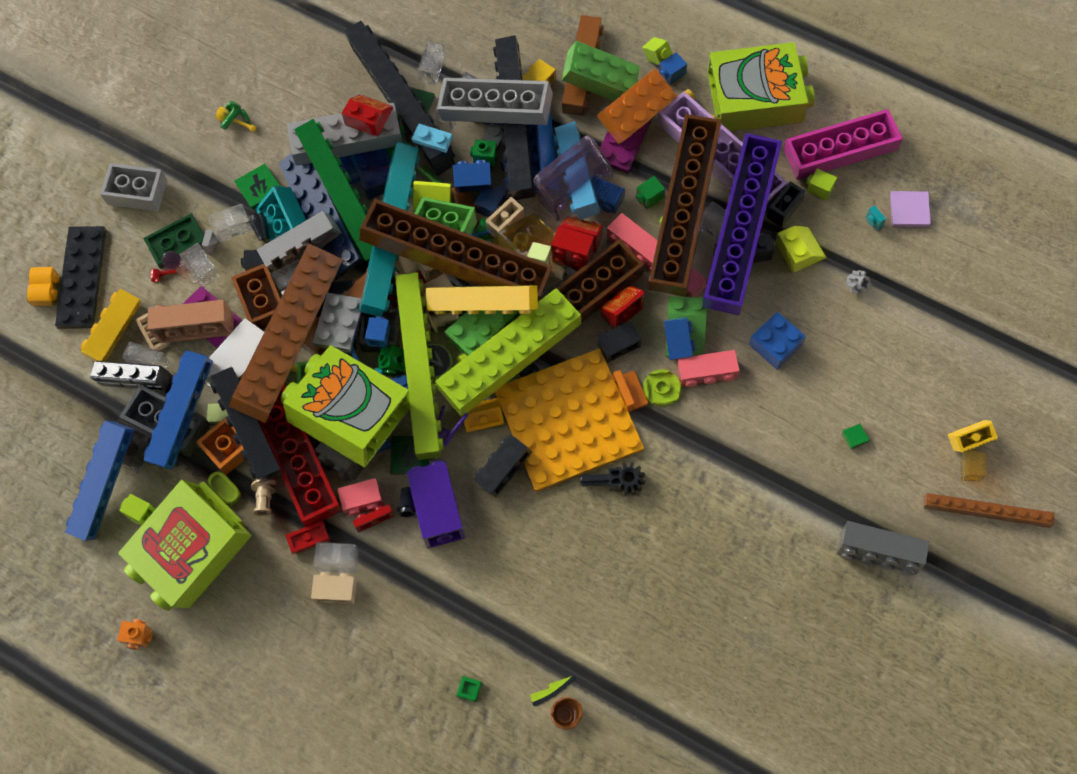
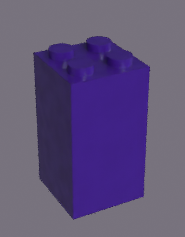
M434 461L429 466H415L410 471H406L422 538L427 549L466 539L446 462Z

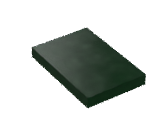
M191 213L143 239L160 269L166 266L163 262L165 254L174 252L180 259L201 248L204 234Z

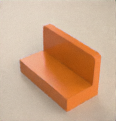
M621 370L613 372V379L628 412L648 405L635 371L622 374Z

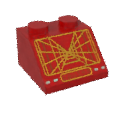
M360 94L348 100L341 114L345 126L378 137L394 107Z
M567 216L561 223V227L594 236V252L597 253L603 235V225L595 221L579 220L577 216Z
M632 286L620 289L613 299L607 300L602 304L601 317L613 329L622 322H628L644 308L645 293Z

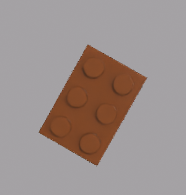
M262 264L231 277L248 321L260 330L267 328L281 300L269 269L265 264Z

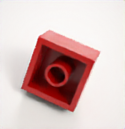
M558 226L551 244L552 262L559 266L565 265L579 271L593 258L594 236Z

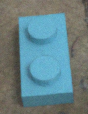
M418 124L412 137L413 143L445 153L453 139L451 133Z

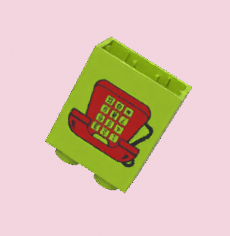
M181 479L118 554L128 563L124 568V572L132 580L139 584H143L146 581L154 589L150 597L160 608L169 611L172 607L189 609L252 535L199 484Z

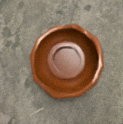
M571 697L558 699L550 710L552 722L557 728L564 730L576 727L583 717L582 705L577 699Z

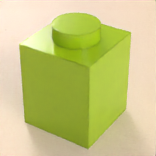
M653 37L642 47L647 61L660 65L662 61L673 55L668 41Z
M816 169L814 175L810 174L806 182L808 184L807 192L827 200L835 186L837 177Z

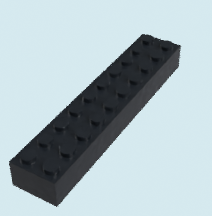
M360 20L344 30V34L353 52L389 104L394 103L398 118L410 136L413 137L418 124L440 130L438 126L434 125L431 115L426 113L422 102L417 100L413 89L408 87L404 76L399 74L396 64L390 61V56L385 49H382L378 38L373 36L369 25L365 26ZM416 144L437 176L453 167V165H456L453 159L456 156L452 151L451 145H449L445 153Z

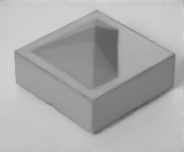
M206 230L202 247L207 254L213 255L217 244V237L213 230Z

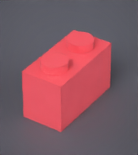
M376 478L338 488L342 510L346 516H357L362 511H374L376 507L384 505Z

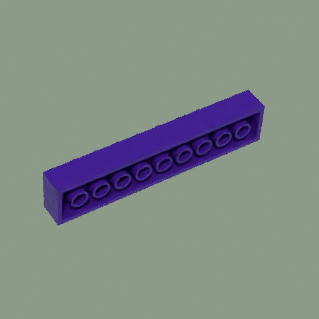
M749 133L745 134L702 304L704 308L740 316L779 157L781 140Z

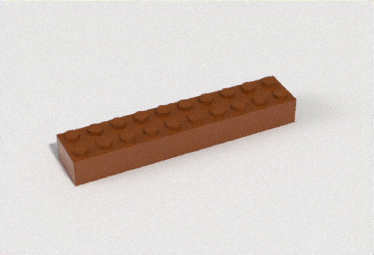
M308 243L229 404L230 408L266 423L343 259Z

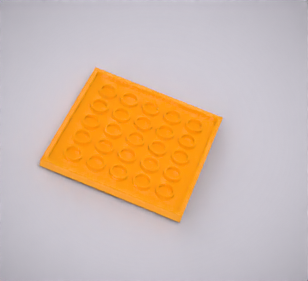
M600 348L506 383L495 391L511 434L532 451V454L524 462V466L535 493L644 451L643 444Z

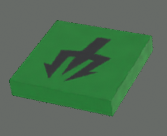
M265 163L234 180L252 210L259 205L273 186H280Z

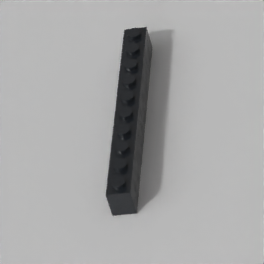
M516 35L495 39L496 47H493L495 58L497 57V61L494 64L499 75L496 76V80H523L520 48ZM500 123L501 130L505 135L502 136V143L506 147V152H503L505 163L508 165L505 168L506 177L509 178V183L506 184L508 194H511L514 200L535 197L528 124Z

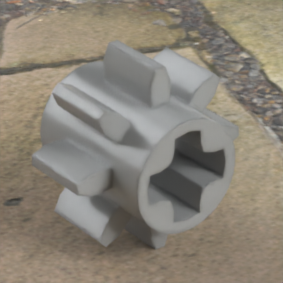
M853 270L852 274L848 275L846 284L847 287L851 288L850 292L856 294L864 293V290L869 288L870 278L865 276V271Z

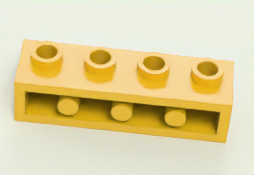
M121 288L117 293L114 292L112 294L110 305L102 310L100 321L92 326L90 337L81 344L82 355L94 362L107 361L141 305L138 297Z

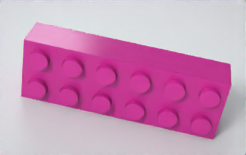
M889 109L788 138L786 139L783 151L796 180L809 177L810 174L814 175L816 169L826 172L897 151L903 138Z

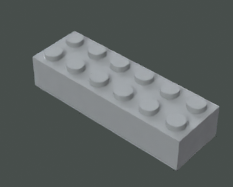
M444 78L437 110L443 121L547 125L553 92L549 81Z
M394 103L389 104L394 108L378 137L345 126L341 113L314 118L316 123L320 121L325 132L322 133L324 138H329L334 147L331 151L334 156L344 157L394 147L397 142L402 143ZM312 119L287 124L291 153L296 166L312 163L294 131L295 128Z

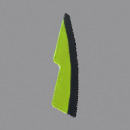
M576 676L550 683L548 689L530 694L533 706L541 704L557 695Z

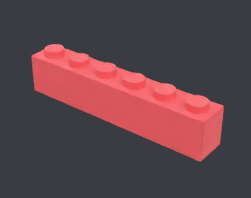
M621 213L607 227L608 239L612 243L620 239L651 272L658 240ZM693 267L686 297H696L706 287L707 278Z

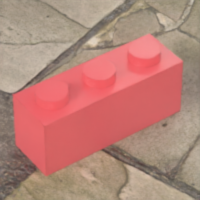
M735 350L678 358L677 361L681 386L694 387L701 383L710 385L721 380L730 382L738 378L739 374Z

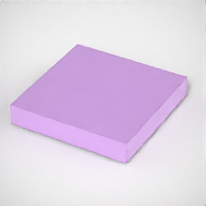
M891 191L892 227H930L928 192Z

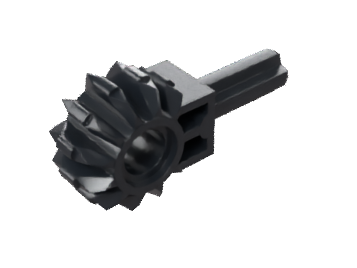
M633 462L630 463V467L623 463V469L620 467L609 468V474L580 476L582 487L610 486V491L621 492L624 490L625 496L628 495V491H631V494L634 496L635 489L641 492V485H645L646 480L642 479L645 477V472H640V466L634 468ZM626 476H632L634 480L632 482H626L624 478Z

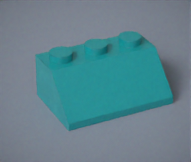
M273 186L256 207L257 213H264V216L267 217L270 241L306 221L291 187Z

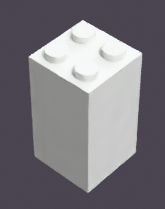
M244 319L209 357L213 360V364L206 380L207 386L211 388L210 383L213 382L210 377L211 375L231 366L240 382L264 332L247 319Z

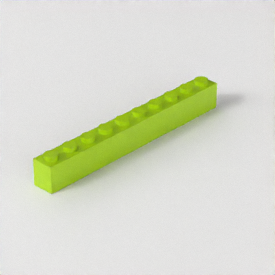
M418 272L396 275L415 454L418 460L441 457L440 450H444L443 439H439L438 432H441L442 429L440 420L436 418V413H439L438 402H434V395H437L436 384H432V377H435L434 366H430L429 361L433 359L432 349L428 348L427 342H431L430 332L429 330L426 331L425 327L429 323L427 313L423 311V307H426L425 296L421 294V290H424L423 279H419Z

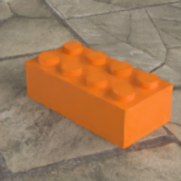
M654 68L601 111L597 117L616 142L620 144L672 102L677 95L658 70Z

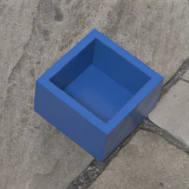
M477 160L475 163L468 164L467 161L457 162V165H453L454 187L457 193L493 188L490 162Z
M777 311L751 336L749 346L778 370L803 345L806 336Z

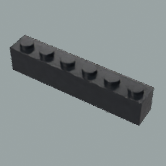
M231 366L211 375L210 377L213 382L210 383L214 394L218 393L221 398L217 401L221 410L227 411L228 416L225 419L229 427H234L236 431L233 436L237 445L242 444L244 451L241 453L245 462L250 461L252 468L249 471L253 479H258L261 484L281 475L282 472L258 420L229 407L232 396L239 384L233 367Z

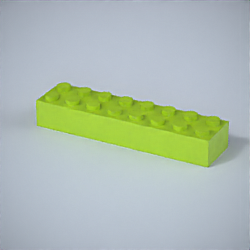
M557 288L538 302V309L531 310L530 314L519 316L435 381L437 389L458 414L463 417L465 413L472 410L580 326L581 314Z

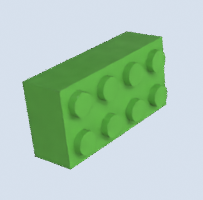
M575 41L567 52L561 81L615 101L637 83L640 66Z
M479 310V314H468V311H466L444 332L446 340L460 354L468 356L522 314H519V310H513V314H502V310H496V314H485V310Z

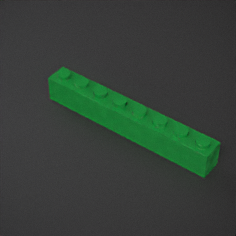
M312 119L298 126L294 131L363 258L367 262L370 260L373 245L360 241L359 235L360 227L368 210L365 204H360L358 200L360 195L355 187L351 188L349 182L352 180L347 171H342L340 167L342 162L339 156H334L331 149L334 147L329 138H324L322 133L325 130L320 121L316 123Z

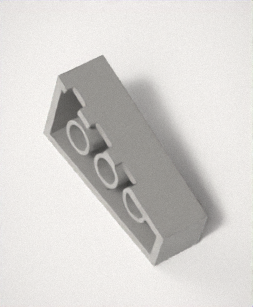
M322 211L258 248L257 251L267 268L286 276L297 267L308 243L321 249L342 232L334 218Z

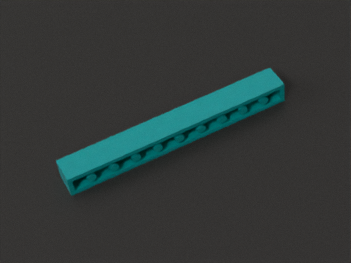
M397 142L393 151L382 202L406 211L409 210L410 203L407 200L413 192L411 181L414 182L417 171H414V167L418 165L420 158L417 155L418 148ZM375 246L372 247L359 312L381 317L384 311L387 312L390 303L387 300L388 294L391 295L393 284L390 282L391 278L395 277L397 267H394V263L398 261L399 255Z

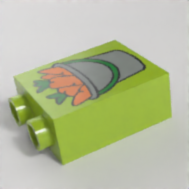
M795 42L710 52L707 75L715 116L717 119L722 120L721 124L727 130L738 131L804 122L807 108L814 107L815 95L813 86H804L803 77L808 75L807 58L805 55L798 56Z
M330 345L322 356L314 354L309 359L305 367L306 375L299 384L292 382L284 390L281 402L284 405L286 419L290 424L361 466L366 467L410 410L409 390Z

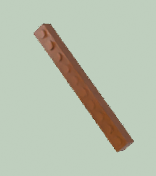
M926 493L924 496L923 508L1048 528L1054 525L1055 512Z

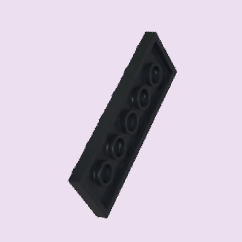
M104 226L68 227L55 321L57 329L92 328L95 323L106 228Z

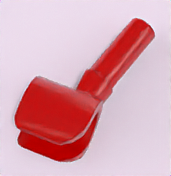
M152 269L150 272L151 281L160 282L161 276L177 274L176 269L167 271Z

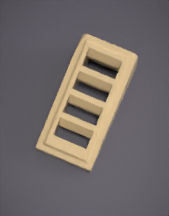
M148 313L136 319L153 354L171 346L170 343L153 345L158 340L155 337L150 339L153 335L150 331L147 332Z

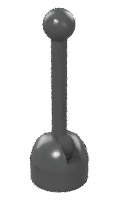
M571 267L567 268L563 272V279L544 292L541 299L575 274V271Z

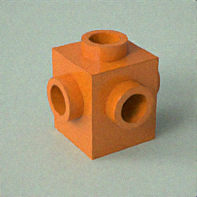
M134 619L133 622L122 621L117 641L133 650H139L140 647L147 648L148 643L152 639V628L146 625V621Z

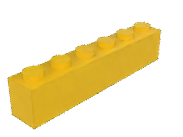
M537 286L426 288L427 311H434V314H446L445 311H451V314H462V311H468V314H479V310H485V314H496V310H502V314H513V310H519V314H530L531 310L538 309Z

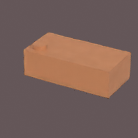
M224 300L172 306L157 305L154 308H148V330L159 343L229 336L234 331V314Z

